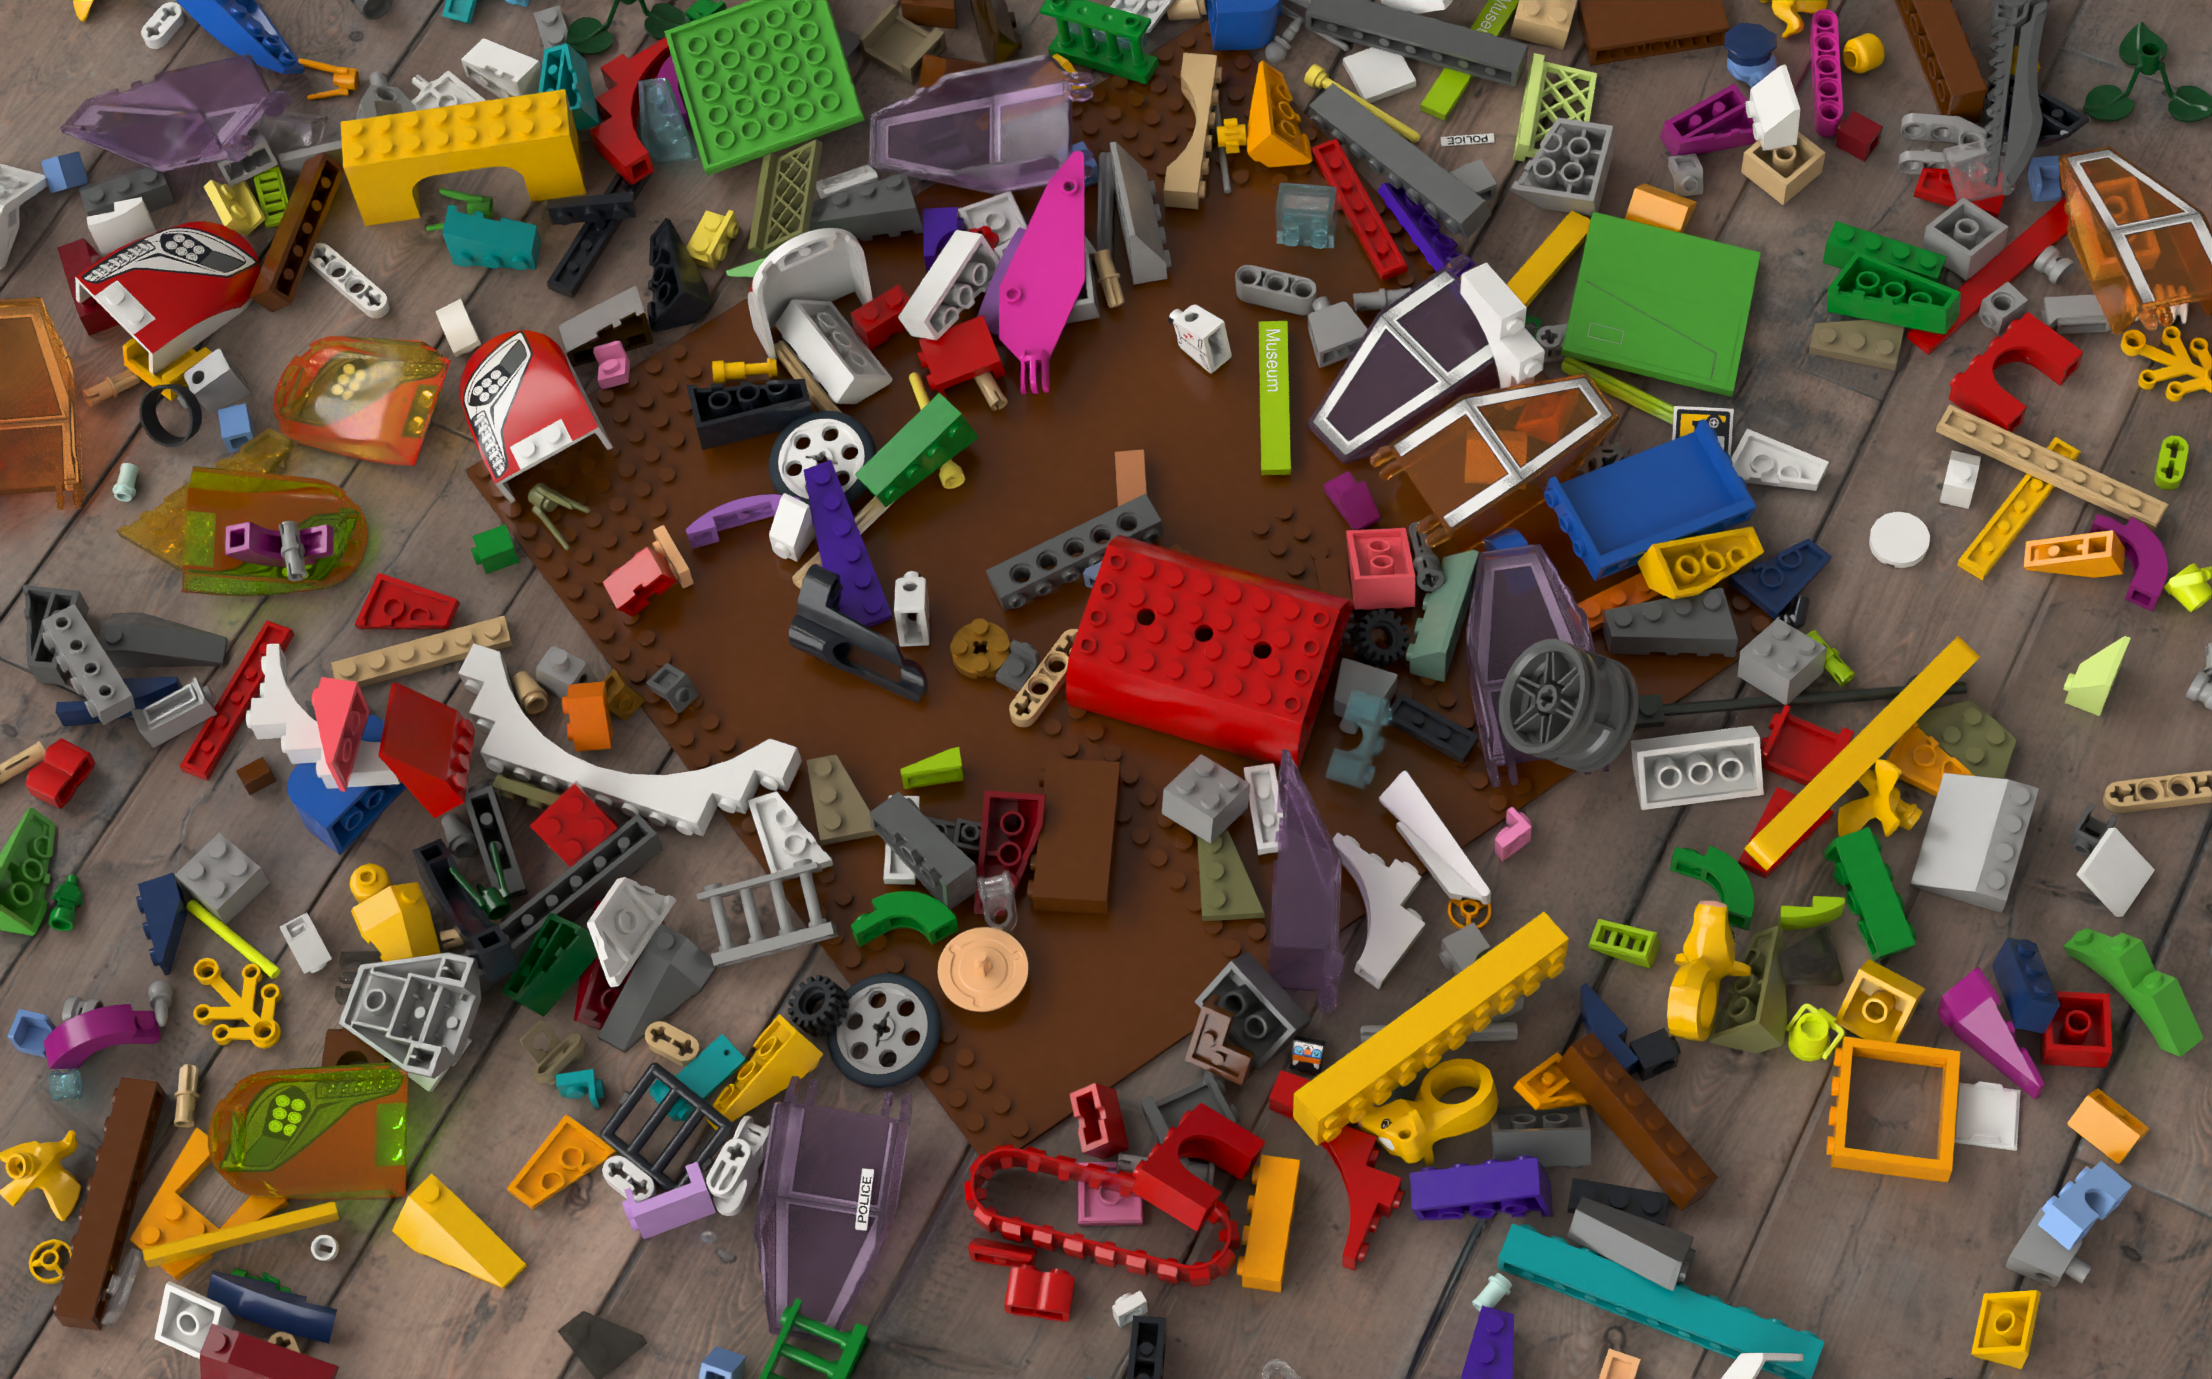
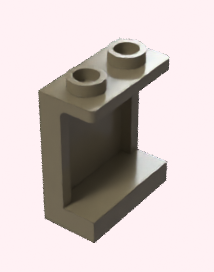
M891 3L886 10H882L877 19L869 28H865L859 37L862 56L912 86L920 78L923 54L941 56L947 50L945 33L935 28L931 33L900 16L898 6L894 3Z

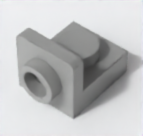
M1697 154L1668 157V168L1674 179V194L1682 197L1703 194V168Z

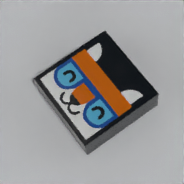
M1295 1036L1289 1069L1321 1074L1326 1041Z

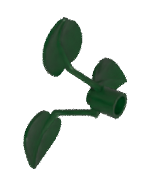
M615 0L608 19L603 26L595 18L583 17L577 19L570 25L565 43L569 44L577 53L584 55H597L607 51L614 41L613 35L607 29H609L619 2L630 5L637 0ZM638 0L644 15L648 17L644 21L645 31L657 40H662L666 37L664 31L691 22L681 10L673 5L657 3L653 5L650 12L645 1Z
M2140 22L2127 33L2119 47L2121 60L2128 65H2135V70L2127 89L2122 93L2121 89L2114 85L2097 86L2086 96L2083 110L2088 116L2100 121L2112 122L2126 118L2134 109V102L2128 96L2139 73L2153 75L2158 70L2161 73L2168 97L2173 99L2168 104V111L2177 120L2197 122L2212 116V96L2195 86H2181L2177 89L2176 94L2173 93L2165 70L2166 64L2161 62L2167 55V45L2162 38L2150 31L2143 22Z

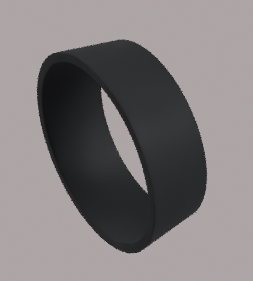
M179 384L158 385L146 391L141 399L139 414L142 426L148 436L156 443L165 447H176L189 440L200 429L202 423L201 407L196 396L188 388ZM165 389H170L177 393L188 407L190 428L186 437H177L168 433L158 420L156 402L160 393Z

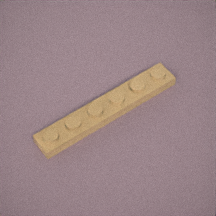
M504 615L335 661L331 664L335 679L354 681L358 683L359 687H364L466 659L473 643L493 650L513 645Z

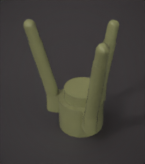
M538 483L531 489L528 495L529 502L534 505L532 512L540 517L557 541L568 551L570 546L544 512L553 511L558 504L568 509H573L574 507L585 513H589L590 509L561 495L556 490L550 489L545 484Z

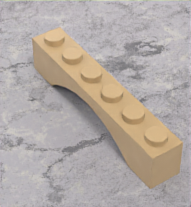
M1184 53L1181 91L1195 113L1196 125L1193 136L1185 150L1175 161L1167 166L1163 190L1165 207L1198 209L1200 198H1205L1206 181L1202 180L1203 175H1208L1209 158H1206V152L1212 151L1213 135H1209L1210 129H1215L1216 112H1212L1213 106H1218L1219 89H1215L1216 83L1221 84L1222 67H1218L1217 55Z

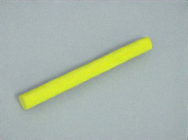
M191 900L187 904L186 909L253 964L258 965L269 977L275 979L279 976L281 969L196 900Z

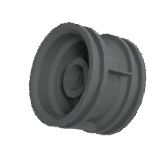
M1545 639L1534 643L1523 651L1506 675L1499 700L1501 729L1508 743L1518 751L1553 761L1556 764L1579 772H1592L1611 763L1623 751L1631 738L1639 709L1638 689L1631 672L1621 662L1592 653L1559 639Z

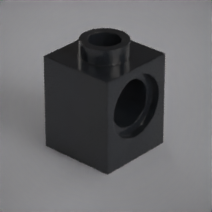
M1665 1028L1634 1040L1629 1045L1630 1050L1639 1058L1637 1072L1642 1082L1677 1067L1681 1050L1675 1037H1669Z

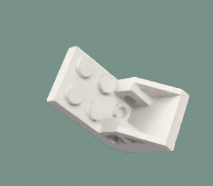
M0 164V270L6 266L20 226L19 206L48 186L45 175Z

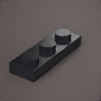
M632 192L548 199V211L552 225H569L580 222L594 223L602 220H624L636 217V205Z
M1402 693L1399 694L1385 714V722L1461 764H1464L1479 742V735Z
M1572 1178L1568 1213H1575L1581 1198L1585 1197L1665 1226L1669 1196L1666 1193Z

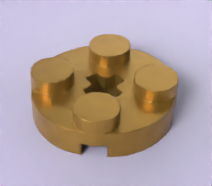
M981 618L975 619L972 623L962 627L954 635L950 644L954 666L961 674L973 679H977V676L994 677L1007 660L1011 651L1010 641L1006 632L998 625ZM977 646H986V654L982 652L977 655L974 654Z

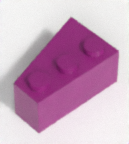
M1735 83L1665 121L1659 137L1672 156L1693 153L1700 155L1755 144L1758 141L1755 140L1753 134V118H1748L1747 99Z

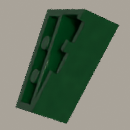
M550 912L517 966L518 969L514 971L502 993L528 1010L544 1017L598 956L590 932Z

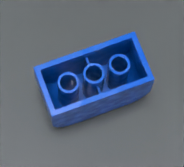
M1205 0L1213 51L1258 49L1269 44L1275 36L1278 16L1282 14L1281 0Z
M369 714L362 740L381 742L384 721L377 716ZM316 762L298 764L291 772L287 783L288 795L304 826L338 855H341L407 788L400 781V784L347 787L346 792L340 791L339 788L327 789L322 778L317 776Z

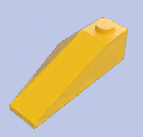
M418 882L389 886L352 908L351 912L361 936L368 944L371 942L382 954L380 958L383 962L441 954L430 909Z
M432 1173L408 1196L392 1229L393 1233L415 1253L422 1256L427 1255L441 1261L444 1265L456 1267L468 1272L473 1277L505 1289L527 1267L524 1261Z

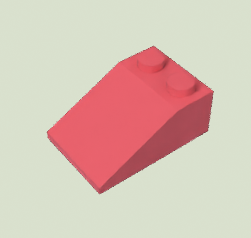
M1406 528L1346 531L1351 590L1355 610L1371 611L1380 608L1403 609L1405 607H1415V572Z
M321 677L319 687L315 688L312 694V705L315 710L326 764L339 790L346 792L370 709L357 682Z

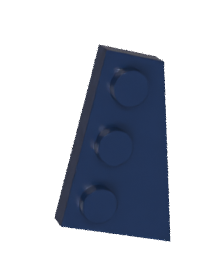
M1808 538L1778 553V556L1764 563L1761 561L1753 565L1752 569L1742 574L1737 573L1731 576L1728 583L1775 620L1830 562L1832 556Z

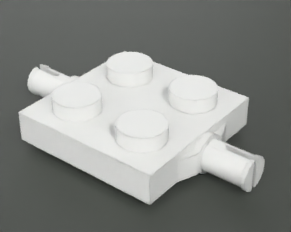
M449 70L440 78L431 82L426 81L419 74L416 75V78L413 77L412 84L421 90L419 95L411 101L415 105L416 111L486 101Z

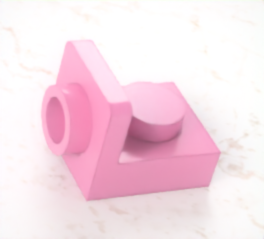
M614 341L594 347L593 353L599 363L598 383L601 389L628 383L630 361L621 342Z
M1510 807L1506 814V823L1509 827L1502 829L1495 838V855L1502 862L1531 841L1532 824L1529 818L1522 812L1518 813L1513 807Z

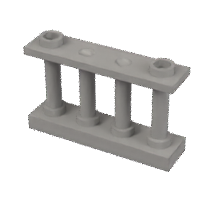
M804 859L794 862V868L727 886H722V883L711 884L704 887L705 892L697 893L699 901L703 903L711 902L721 944L718 947L719 952L711 954L713 965L717 968H723L839 937L836 924L832 922L827 923L826 919L822 918L812 877L813 873L822 871L821 865L817 862L812 863L811 859ZM800 877L811 922L808 923L809 928L797 931L796 927L792 925L782 882ZM770 885L781 930L778 931L779 936L767 939V936L762 933L752 890ZM740 893L751 938L748 939L749 944L737 947V944L733 943L722 898Z

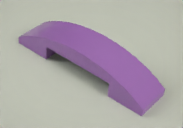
M1020 227L1015 232L1002 255L978 313V316H984L990 334L999 337V286L1026 229Z
M769 494L741 498L707 512L686 529L691 549L719 542L718 531L771 516L775 518L780 499L783 495Z

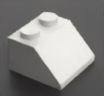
M1786 65L1779 66L1750 90V101H1746L1748 118H1753L1754 138L1755 140H1760L1763 151L1797 145L1800 106Z

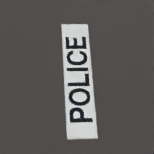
M1494 133L1440 137L1441 146L1495 143Z
M862 1168L856 1230L867 1231L874 1175L873 1169Z

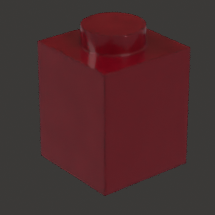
M1853 111L1848 119L1843 118L1836 128L1835 133L1838 135L1836 147L1865 162L1879 145L1883 126Z

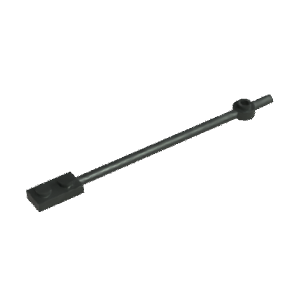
M1918 675L1912 676L1907 681L1906 686L1799 694L1788 706L1895 699ZM1955 682L1943 695L1966 694V682ZM1661 694L1639 695V709L1634 729L1664 727L1665 716L1780 708L1785 705L1771 696L1663 704Z

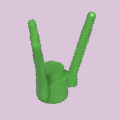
M445 188L439 189L442 196L468 201V214L474 215V212L478 211L484 213L483 218L491 219L493 213L492 197L472 195ZM444 223L429 225L426 227V230L443 229Z

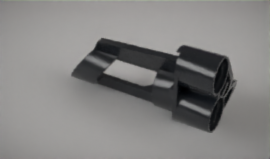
M817 564L811 565L803 579L797 600V614L794 616L789 628V642L791 646L838 669L860 676L915 703L919 702L928 690V680L923 668L917 662L903 656L899 644L839 612L840 607L838 606L841 601V591L843 590L839 574ZM854 645L900 666V682L891 680L849 660L848 658Z

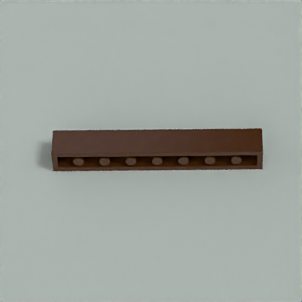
M121 1077L119 1087H116L113 1091V1108L110 1117L108 1116L104 1123L105 1137L103 1144L96 1151L95 1160L97 1165L94 1175H91L88 1180L86 1205H82L80 1209L78 1233L71 1240L70 1250L72 1254L70 1262L63 1269V1287L61 1294L57 1295L54 1301L53 1311L55 1317L63 1326L101 1331L166 1094L158 1081Z

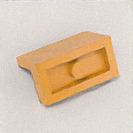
M2099 1088L2087 1095L2068 1121V1126L2117 1164H2120L2125 1159L2133 1146L2142 1140L2150 1130L2148 1126Z

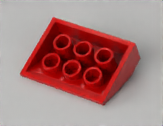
M395 682L390 688L378 756L434 818H437L465 802L475 728L471 721L467 718L464 719L456 709Z

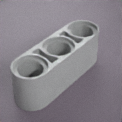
M1244 265L1236 271V294L1240 300L1298 315H1308L1314 312L1312 303L1317 299V287L1311 279L1254 265Z

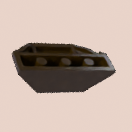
M970 0L985 63L996 66V72L989 77L992 90L998 89L1019 62L1018 50L1022 49L1020 34H1014L1013 28H1017L1013 11L1008 12L1007 4L1004 0Z

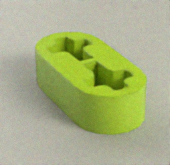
M2172 435L2165 438L2159 451L2154 481L2158 487L2164 490H2174L2179 487L2184 475L2189 445L2180 436ZM2171 447L2177 448L2175 458L2170 457ZM2167 468L2173 469L2172 479L2166 478Z

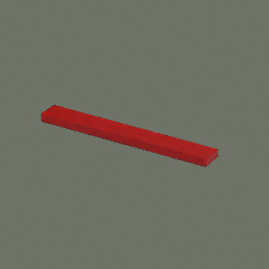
M2065 198L2061 199L1957 289V291L1961 292L1960 315L1946 335L1912 328L1908 332L1907 338L1927 355L1931 354L1980 311L1984 298L2006 282L2011 284L2035 263L2036 259L2047 247L2055 246L2078 226L2072 204Z

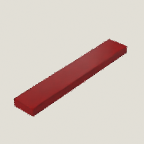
M1337 138L1312 147L1311 154L1381 281L1407 272L1408 265Z
M266 620L215 705L217 714L207 719L179 767L183 772L207 781L209 780L244 721L247 710L251 709L252 698H257L260 694V684L265 683V674L262 672L261 660L262 656H266L267 644H279L284 653L295 635L292 629Z

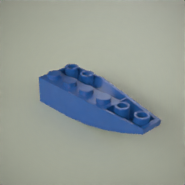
M176 0L209 34L243 58L282 74H301L304 72L302 64L298 62L295 54L255 0Z

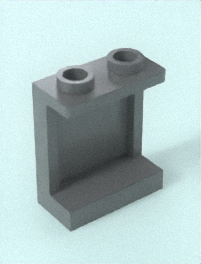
M1210 1070L1204 1073L1202 1081L1158 1101H1154L1152 1096L1140 1101L1142 1114L1156 1142L1161 1145L1172 1126L1177 1128L1184 1113L1187 1110L1192 1112L1200 1102L1236 1124L1241 1122L1233 1104L1228 1106L1224 1098L1227 1093L1221 1079H1214Z

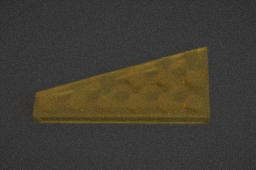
M271 428L266 429L242 445L238 453L227 460L223 458L215 464L216 468L205 475L199 474L165 497L164 503L152 511L147 509L138 515L140 519L130 526L124 525L116 530L118 535L183 572V565L195 566L214 543L216 514L186 511L188 485L231 489H259L294 447L292 440Z

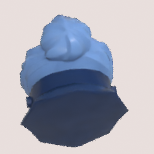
M1739 23L1725 33L1724 48L1728 51L1727 68L1736 80L1745 82L1752 88L1777 68V59L1772 53L1777 48V34L1769 31L1761 24Z

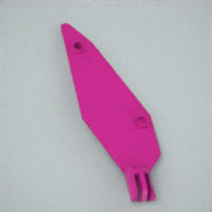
M1080 151L1073 152L1048 182L999 286V340L1021 361V394L1023 395L1028 394V371L1030 372L1032 393H1040L1041 371L1044 393H1049L1050 358L1085 283L1084 155ZM1071 187L1074 188V189L1071 190V191H1066L1068 188H1071Z

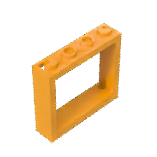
M1844 1036L1841 1048L1835 1047L1833 1066L1839 1067L1838 1077L1833 1076L1831 1085V1096H1836V1107L1830 1106L1828 1125L1834 1126L1833 1136H1828L1826 1143V1154L1831 1155L1830 1167L1948 1183L1953 1166L1961 1051ZM1852 1056L1943 1068L1936 1159L1844 1148Z

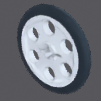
M823 410L812 412L794 420L777 437L770 452L768 463L769 476L775 491L779 495L786 493L790 496L798 497L802 502L810 506L803 470L818 465L817 460L821 461L826 456L828 461H832L837 476L843 473L850 476L849 482L841 487L848 504H851L866 490V487L855 474L877 453L876 445L871 433L854 417L839 411ZM836 429L839 431V435L834 441L824 440L826 431ZM808 437L811 439L808 448L803 450L796 448V442L800 438ZM855 447L858 449V454L854 459L847 460L843 458V453L847 448ZM792 464L802 465V471L799 475L790 476L787 474V470Z

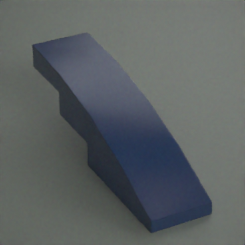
M178 677L122 679L133 696L136 707L134 710L144 709L183 688ZM85 701L57 702L55 713L63 726L95 724L101 721L98 716L93 718L85 706ZM130 711L116 719L132 716V712Z
M212 1271L206 1298L226 1306L231 1314L292 1335L325 1343L330 1342L337 1309L306 1303L307 1296L275 1290L277 1285L275 1283Z

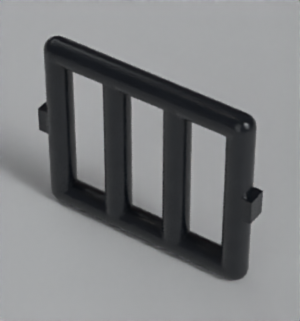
M654 1062L650 1064L630 1092L625 1091L619 1099L621 1105L601 1130L600 1138L621 1156L650 1176L653 1182L663 1190L668 1192L691 1183L687 1171L677 1184L665 1175L663 1171L704 1116L715 1124L718 1129L693 1161V1163L698 1162L701 1172L703 1170L708 1171L715 1160L712 1157L732 1132L734 1124L663 1066ZM657 1078L670 1090L628 1145L615 1133ZM681 1097L694 1110L652 1164L639 1152Z

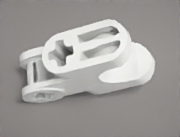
M746 1115L740 1121L733 1139L726 1142L706 1177L708 1189L713 1194L715 1207L722 1215L734 1216L741 1212L758 1180V1169L774 1143L777 1133L775 1127L769 1125L763 1128L754 1124L753 1118Z

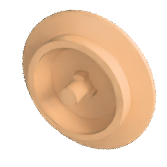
M974 928L957 935L946 945L938 962V979L945 995L959 1007L976 1012L993 1011L1011 1003L1021 993L1028 977V960L1021 944L1010 934L996 928Z

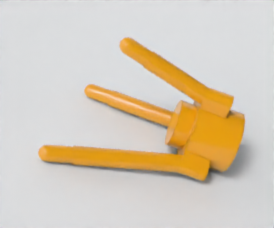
M302 58L298 60L302 66L334 73L333 84L339 87L336 90L310 94L307 96L308 100L338 95L349 96L350 90L358 89L359 70L357 68L338 67Z

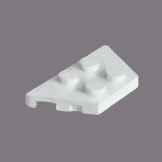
M626 877L615 881L587 922L607 982L611 987L621 984L677 901L673 896H663L655 893V889L648 886H640L636 881Z

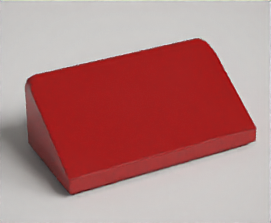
M974 1238L968 1246L972 1261L1009 1268H1019V1265L1022 1264L1035 1266L1038 1253L1037 1248L984 1238Z

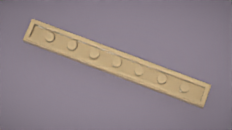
M1953 405L1948 406L1936 427V432L2127 520L2132 517L2146 525L2153 532H2155L2169 504Z

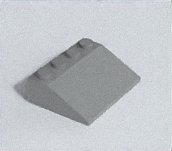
M1110 142L1114 194L1133 284L1167 279V267H1171L1169 250H1163L1162 244L1166 243L1164 226L1158 227L1157 221L1161 220L1159 203L1153 204L1152 198L1156 197L1154 180L1148 181L1146 169L1118 143Z
M1944 773L1910 886L2002 913L2039 788L2009 779Z

